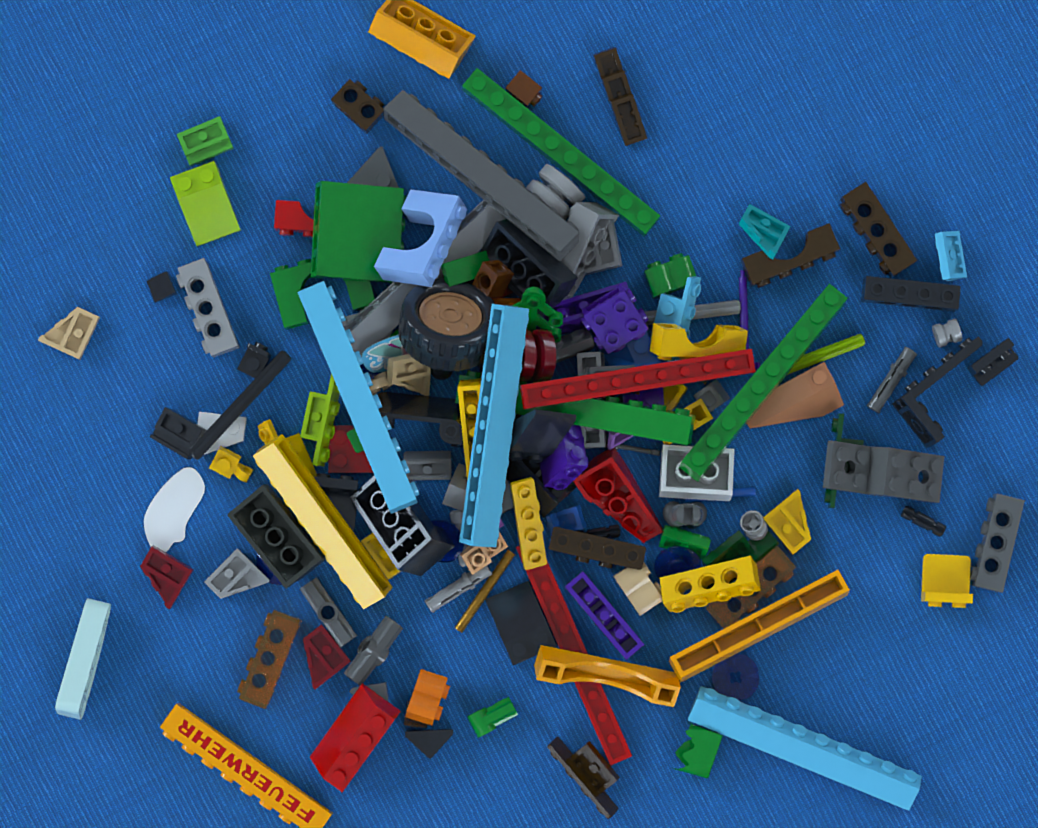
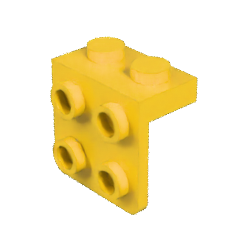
M925 554L922 565L921 601H928V606L942 607V602L952 603V607L966 608V603L973 604V594H969L970 557Z

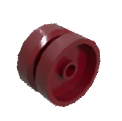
M526 329L522 371L519 382L530 381V379L534 382L550 381L556 366L554 337L548 329H536L532 333Z

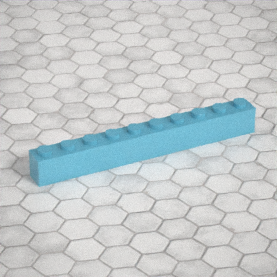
M322 281L297 292L390 513H395L418 503L415 496L420 495L415 482L410 483L406 474L410 473L405 459L402 461L399 459L397 452L401 451L396 437L390 438L388 430L392 429L387 416L382 417L379 412L382 404L378 395H372L369 387L373 386L368 372L364 374L360 365L364 364L359 350L354 352L351 343H354L355 340L350 329L345 330L342 322L346 321L341 308H335L333 300L337 298L332 286L326 287L325 282Z
M492 304L459 539V542L470 546H497L503 495L506 488V473L509 466L510 444L512 443L513 422L516 416V400L519 394L518 386L522 371L525 335L529 321L528 308Z
M701 686L691 706L688 721L908 811L920 790L922 776L912 770L903 769L890 761L881 760L868 752L859 751L846 743L837 742L824 734L808 730L802 725L788 722L780 716L766 713L758 707L744 704L738 699L722 695L714 689Z

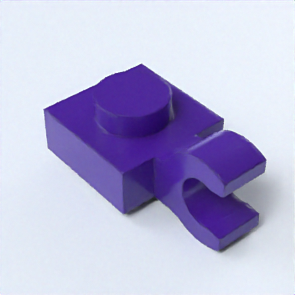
M663 387L639 391V394H623V402L629 403V399L643 401V406L652 407V404L664 405Z

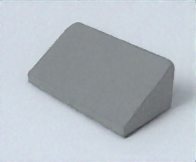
M451 451L404 452V459L410 470V473L406 474L408 480H451Z

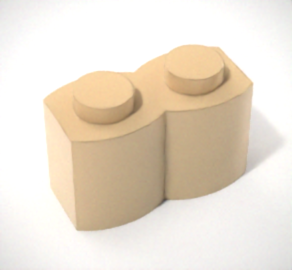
M644 562L641 570L626 567L613 576L639 616L663 601L661 587L658 582L654 584L648 577L651 572Z

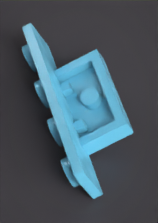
M697 276L687 278L682 298L666 293L661 294L654 323L676 324L685 329L689 339L690 323L696 312L694 307L696 298L701 292V278ZM672 357V360H667V362L681 359L679 357Z

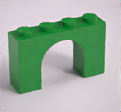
M311 259L297 262L298 266L288 268V265L274 268L275 272L270 273L281 318L286 330L309 324L305 309L297 292L303 290L305 283L311 277ZM343 279L346 283L354 312L364 309L375 299L371 281Z

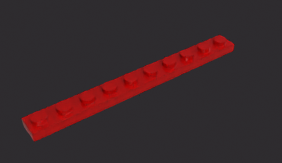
M752 349L525 384L520 385L523 409L749 374L756 372Z
M519 545L516 547V550L522 561L521 550ZM548 561L546 565L526 570L559 649L588 654ZM574 682L610 766L632 757L601 683Z

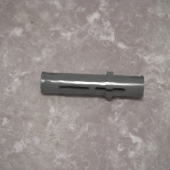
M906 346L904 347L896 362L890 365V371L870 402L866 405L868 408L878 414L880 413L902 377H906L908 374L906 371L915 357H917L918 354Z

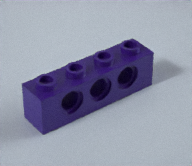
M622 282L562 300L553 308L555 311L563 314V324L556 328H559L562 334L584 328L585 326L581 321V318L584 317L581 309L621 284L625 290H628L627 283ZM547 315L543 317L547 322L549 321V317Z
M583 571L564 586L625 660L644 645Z

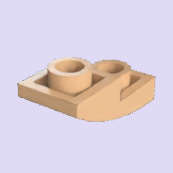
M499 532L496 547L469 545L460 556L473 575L492 562L491 558L508 546Z

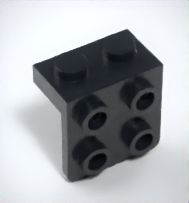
M323 473L316 474V477L313 476L353 531L355 529L357 508L350 497L359 490L358 480H354V477L340 476V479L330 478L331 475Z

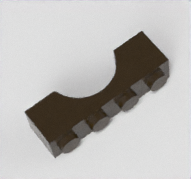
M828 223L808 231L805 235V245L802 252L792 259L781 260L774 258L772 260L761 250L742 258L741 264L750 286L757 285L758 288L770 284V279L779 276V279H783L793 275L792 270L800 267L803 271L815 266L814 261L822 258L823 262L837 257L835 253L840 250L831 225Z

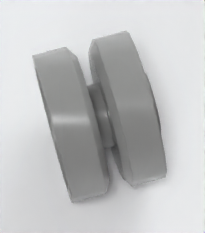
M546 164L539 172L540 179L546 185L538 180H532L525 189L531 194L536 193L546 206L555 208L561 215V218L566 221L570 211L566 203L573 206L576 202H582L585 196L568 177L551 165Z

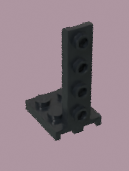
M979 336L973 340L969 337L958 345L961 350L956 354H953L951 351L941 359L943 363L937 369L934 365L923 373L925 378L918 383L914 380L904 388L907 392L892 403L893 407L926 448L938 443L945 436L942 433L943 429L940 424L935 420H931L927 415L928 410L925 405L917 402L915 398L980 348L983 342Z

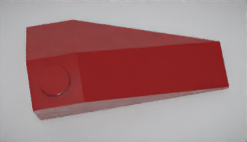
M615 447L594 457L588 463V467L573 481L586 500L600 507L603 513L613 517L621 523L624 529L643 543L663 532L661 524Z

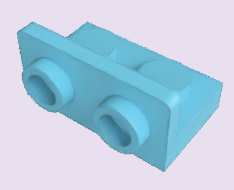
M947 231L935 233L940 272L942 273L943 280L953 281L966 278L967 272L960 232Z

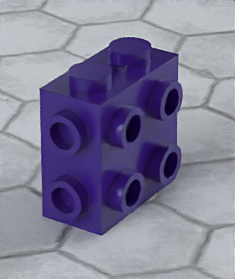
M622 284L581 309L584 316L581 318V321L588 331L592 329L596 334L593 339L599 349L605 348L608 354L619 352L626 346L627 342L632 339H640L646 334L645 331L649 329L646 324L649 318L642 308L639 310L636 308L634 302L637 300L630 288L625 290Z
M572 425L553 454L543 459V462L540 463L544 487L564 490L588 467V458L585 452L581 426Z

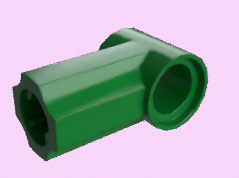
M507 697L488 708L484 707L472 713L467 718L479 738L496 729V726L517 716L518 713L510 698Z

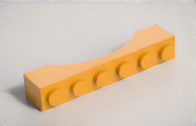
M540 645L534 664L536 680L555 684L578 681L602 683L634 693L651 703L670 707L675 706L681 688L679 679L675 672L543 645Z

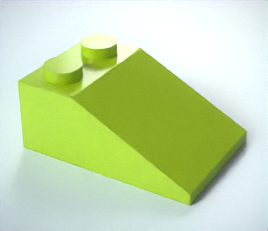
M215 161L170 177L196 246L241 231Z

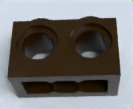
M349 79L333 96L331 102L368 134L384 116L383 107L385 105L376 96L373 98L365 93L367 88L358 80L354 83ZM348 92H355L358 97L356 101L350 103L345 100V95ZM367 107L375 110V114L371 118H365L362 115L363 110Z

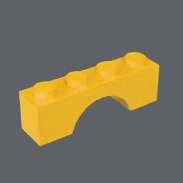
M653 323L650 351L658 355V358L662 360H672V357H679V359L683 360L745 350L748 331L737 325H716L713 332L706 339L691 343L684 328L676 324Z

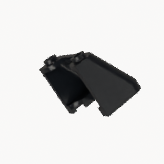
M380 392L377 394L382 404L379 412L382 417L387 416L391 428L394 429L395 419L440 423L439 433L441 439L451 444L452 447L463 448L459 403H455L456 399L393 392Z

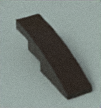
M616 47L593 54L624 145L628 146L647 139Z

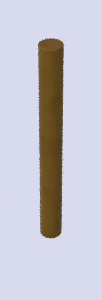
M509 550L506 551L493 570L492 575L489 576L454 627L461 633L465 630L514 558V553Z

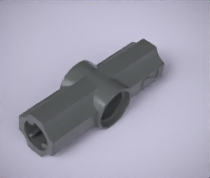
M317 577L300 588V591L340 648L357 636ZM329 605L334 608L335 615L332 619L323 617L322 610L325 606Z
M385 616L373 634L367 636L360 643L357 656L344 674L361 686L376 666H380L389 655V647L403 628Z

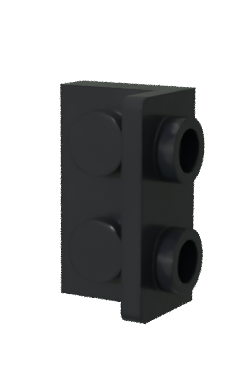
M1010 338L1002 341L967 368L980 386L985 385L1018 360V356L1012 349L1014 344Z

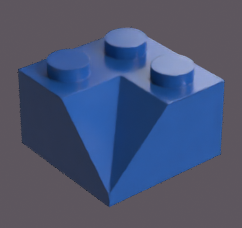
M647 331L640 339H632L627 342L626 346L619 352H611L610 354L607 351L604 352L608 366L635 365V367L661 363L658 355L650 351L651 340Z

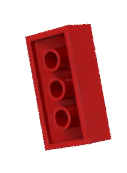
M362 683L310 756L322 778L343 792L401 711Z

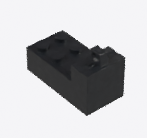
M375 475L350 497L397 570L422 576L455 547L445 530L433 525L419 503L391 514Z

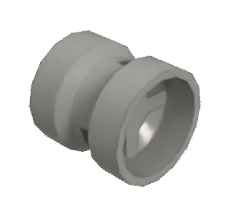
M956 319L949 320L944 325L939 323L932 326L933 335L939 348L946 346L949 342L956 343L962 341V333Z
M751 510L741 517V528L749 539L758 541L766 536L768 526L759 512Z

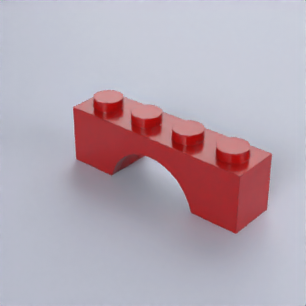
M276 200L274 229L280 231L279 235L293 236L294 232L303 233L304 237H313L314 220L305 214L299 201Z

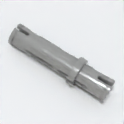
M485 566L473 575L470 572H464L461 574V578L426 599L425 602L431 612L434 613L467 590H473L476 588V584L491 576L492 573L488 566Z

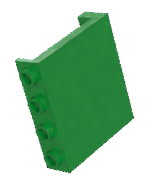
M329 181L316 183L310 278L329 277L389 282V284H392L393 281H386L381 278L374 265L383 247L404 250V243L401 241V233L405 229V219L402 218L403 210L401 209L406 200L404 188Z

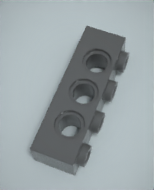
M993 494V498L989 497L986 511L989 512L988 519L983 521L980 534L984 535L982 544L978 543L975 557L978 558L976 567L973 566L970 573V580L973 581L972 586L1003 593L1025 500L1002 494ZM999 513H1003L1007 518L1004 526H999L996 523V516ZM993 536L1001 539V546L997 550L992 548L990 544ZM988 559H992L996 563V568L991 573L985 569V562Z

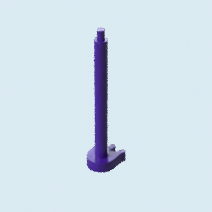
M740 270V327L748 331L747 277H745V270ZM749 333L747 335L745 350L749 349ZM755 362V363H754V364H755V370H758L759 367L761 366V363H760V362Z

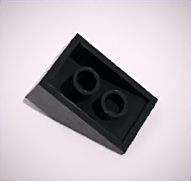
M535 409L514 420L512 443L510 444L508 459L510 461L525 459L533 464L543 462V459L551 456L576 421V415Z
M529 581L485 599L513 665L538 655L540 645L557 647Z

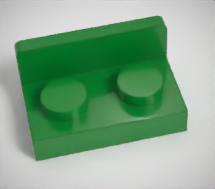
M665 525L658 547L698 559H704L711 540L703 535Z

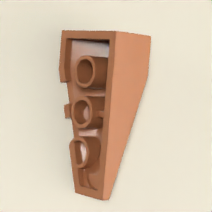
M825 362L778 386L748 421L749 429L822 417L843 406L844 403L837 385Z

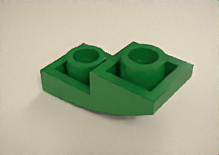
M482 251L443 263L441 269L444 280L449 287L475 279L482 262L489 261L487 252Z

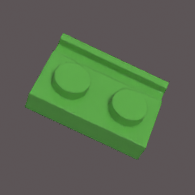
M220 116L177 134L190 167L234 149Z

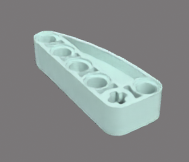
M89 598L85 602L56 701L55 710L59 715L79 720L84 715L111 610V604Z

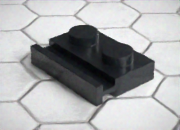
M165 407L150 438L182 457L191 460L192 456L188 451L205 433L206 429L171 408Z

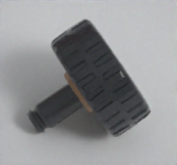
M435 279L432 287L417 285L406 295L402 303L398 327L401 345L413 359L430 367L431 375L437 380L449 378L452 375V371H462L476 367L484 362L491 306L495 303L491 297H487L479 288L467 282L449 287L444 279Z

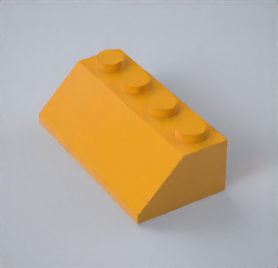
M386 0L376 12L368 31L377 39L386 42L398 51L405 53L448 79L456 71L476 37L414 0Z

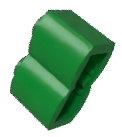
M682 253L669 257L670 261L661 264L660 261H656L647 265L648 269L644 270V276L653 299L660 297L663 293L670 294L684 289L687 278L696 276L689 255L683 256Z

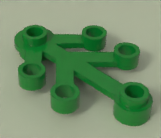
M527 288L522 295V300L512 306L529 309V321L526 329L531 331V333L533 330H536L537 325L541 329H548L552 333L555 342H559L562 331L556 327H560L563 324V314L555 311L545 303L546 297L540 288ZM538 309L549 317L548 322L537 313Z

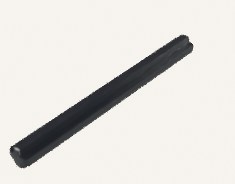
M283 350L280 351L188 451L194 459L199 460L291 361L289 354Z

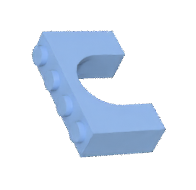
M410 189L401 209L410 222L435 226L433 234L425 244L416 249L400 250L383 247L374 267L383 280L432 287L435 278L439 275L441 265L448 255V250L457 236L460 224L466 217L467 208L459 196Z

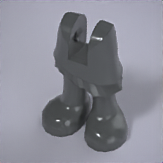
M671 501L664 506L662 514L667 524L674 528L680 529L683 525H687L689 529H695L706 520L707 509L704 504L697 501L691 504H679L678 502Z

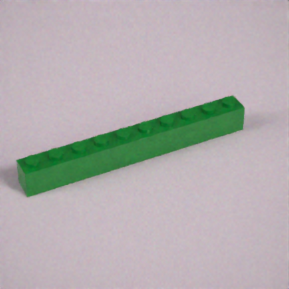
M478 68L462 85V90L611 211L619 214L622 220L643 237L647 235L659 220L660 215Z
M830 283L685 456L679 468L697 482L700 481L844 307L848 299L844 294Z
M467 370V374L459 375L458 384L460 380L482 379L481 372ZM527 381L519 382V394L515 408L516 414L525 415L535 409L576 415V421L573 425L683 445L691 444L696 415L690 414L688 409L676 408L675 411L666 410L667 406L661 404H652V407L643 406V401L629 399V403L620 402V397L616 396L523 409L520 385L527 384ZM458 388L455 403H459Z

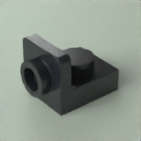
M255 342L254 345L248 343L247 350L237 370L256 378L266 367L271 357V354L267 352L268 347L258 342Z

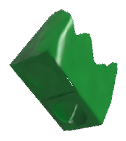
M692 724L689 726L690 730L685 731L692 739L684 742L675 752L685 767L672 769L708 778L723 735Z

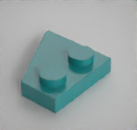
M751 204L748 205L739 222L743 230L772 260L791 227Z

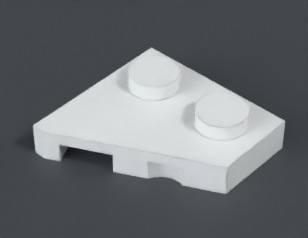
M199 412L198 425L207 431L221 414ZM239 416L205 454L218 451L220 446L225 448L243 442L247 418Z

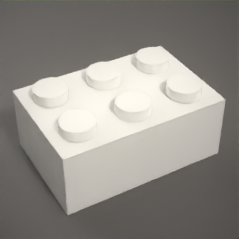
M663 445L661 450L659 497L716 501L731 500L733 493L734 449L726 448L700 481L697 482L679 468L681 461L694 446Z

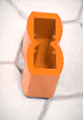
M421 669L405 717L431 726L434 719L439 721L443 707L439 706L441 698L446 699L450 686L446 685L448 678Z

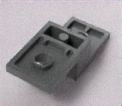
M828 441L823 488L873 496L898 497L940 503L945 456L890 447H870ZM847 461L850 465L848 473H846L844 469L845 463ZM920 471L923 473V480L921 482L918 480Z

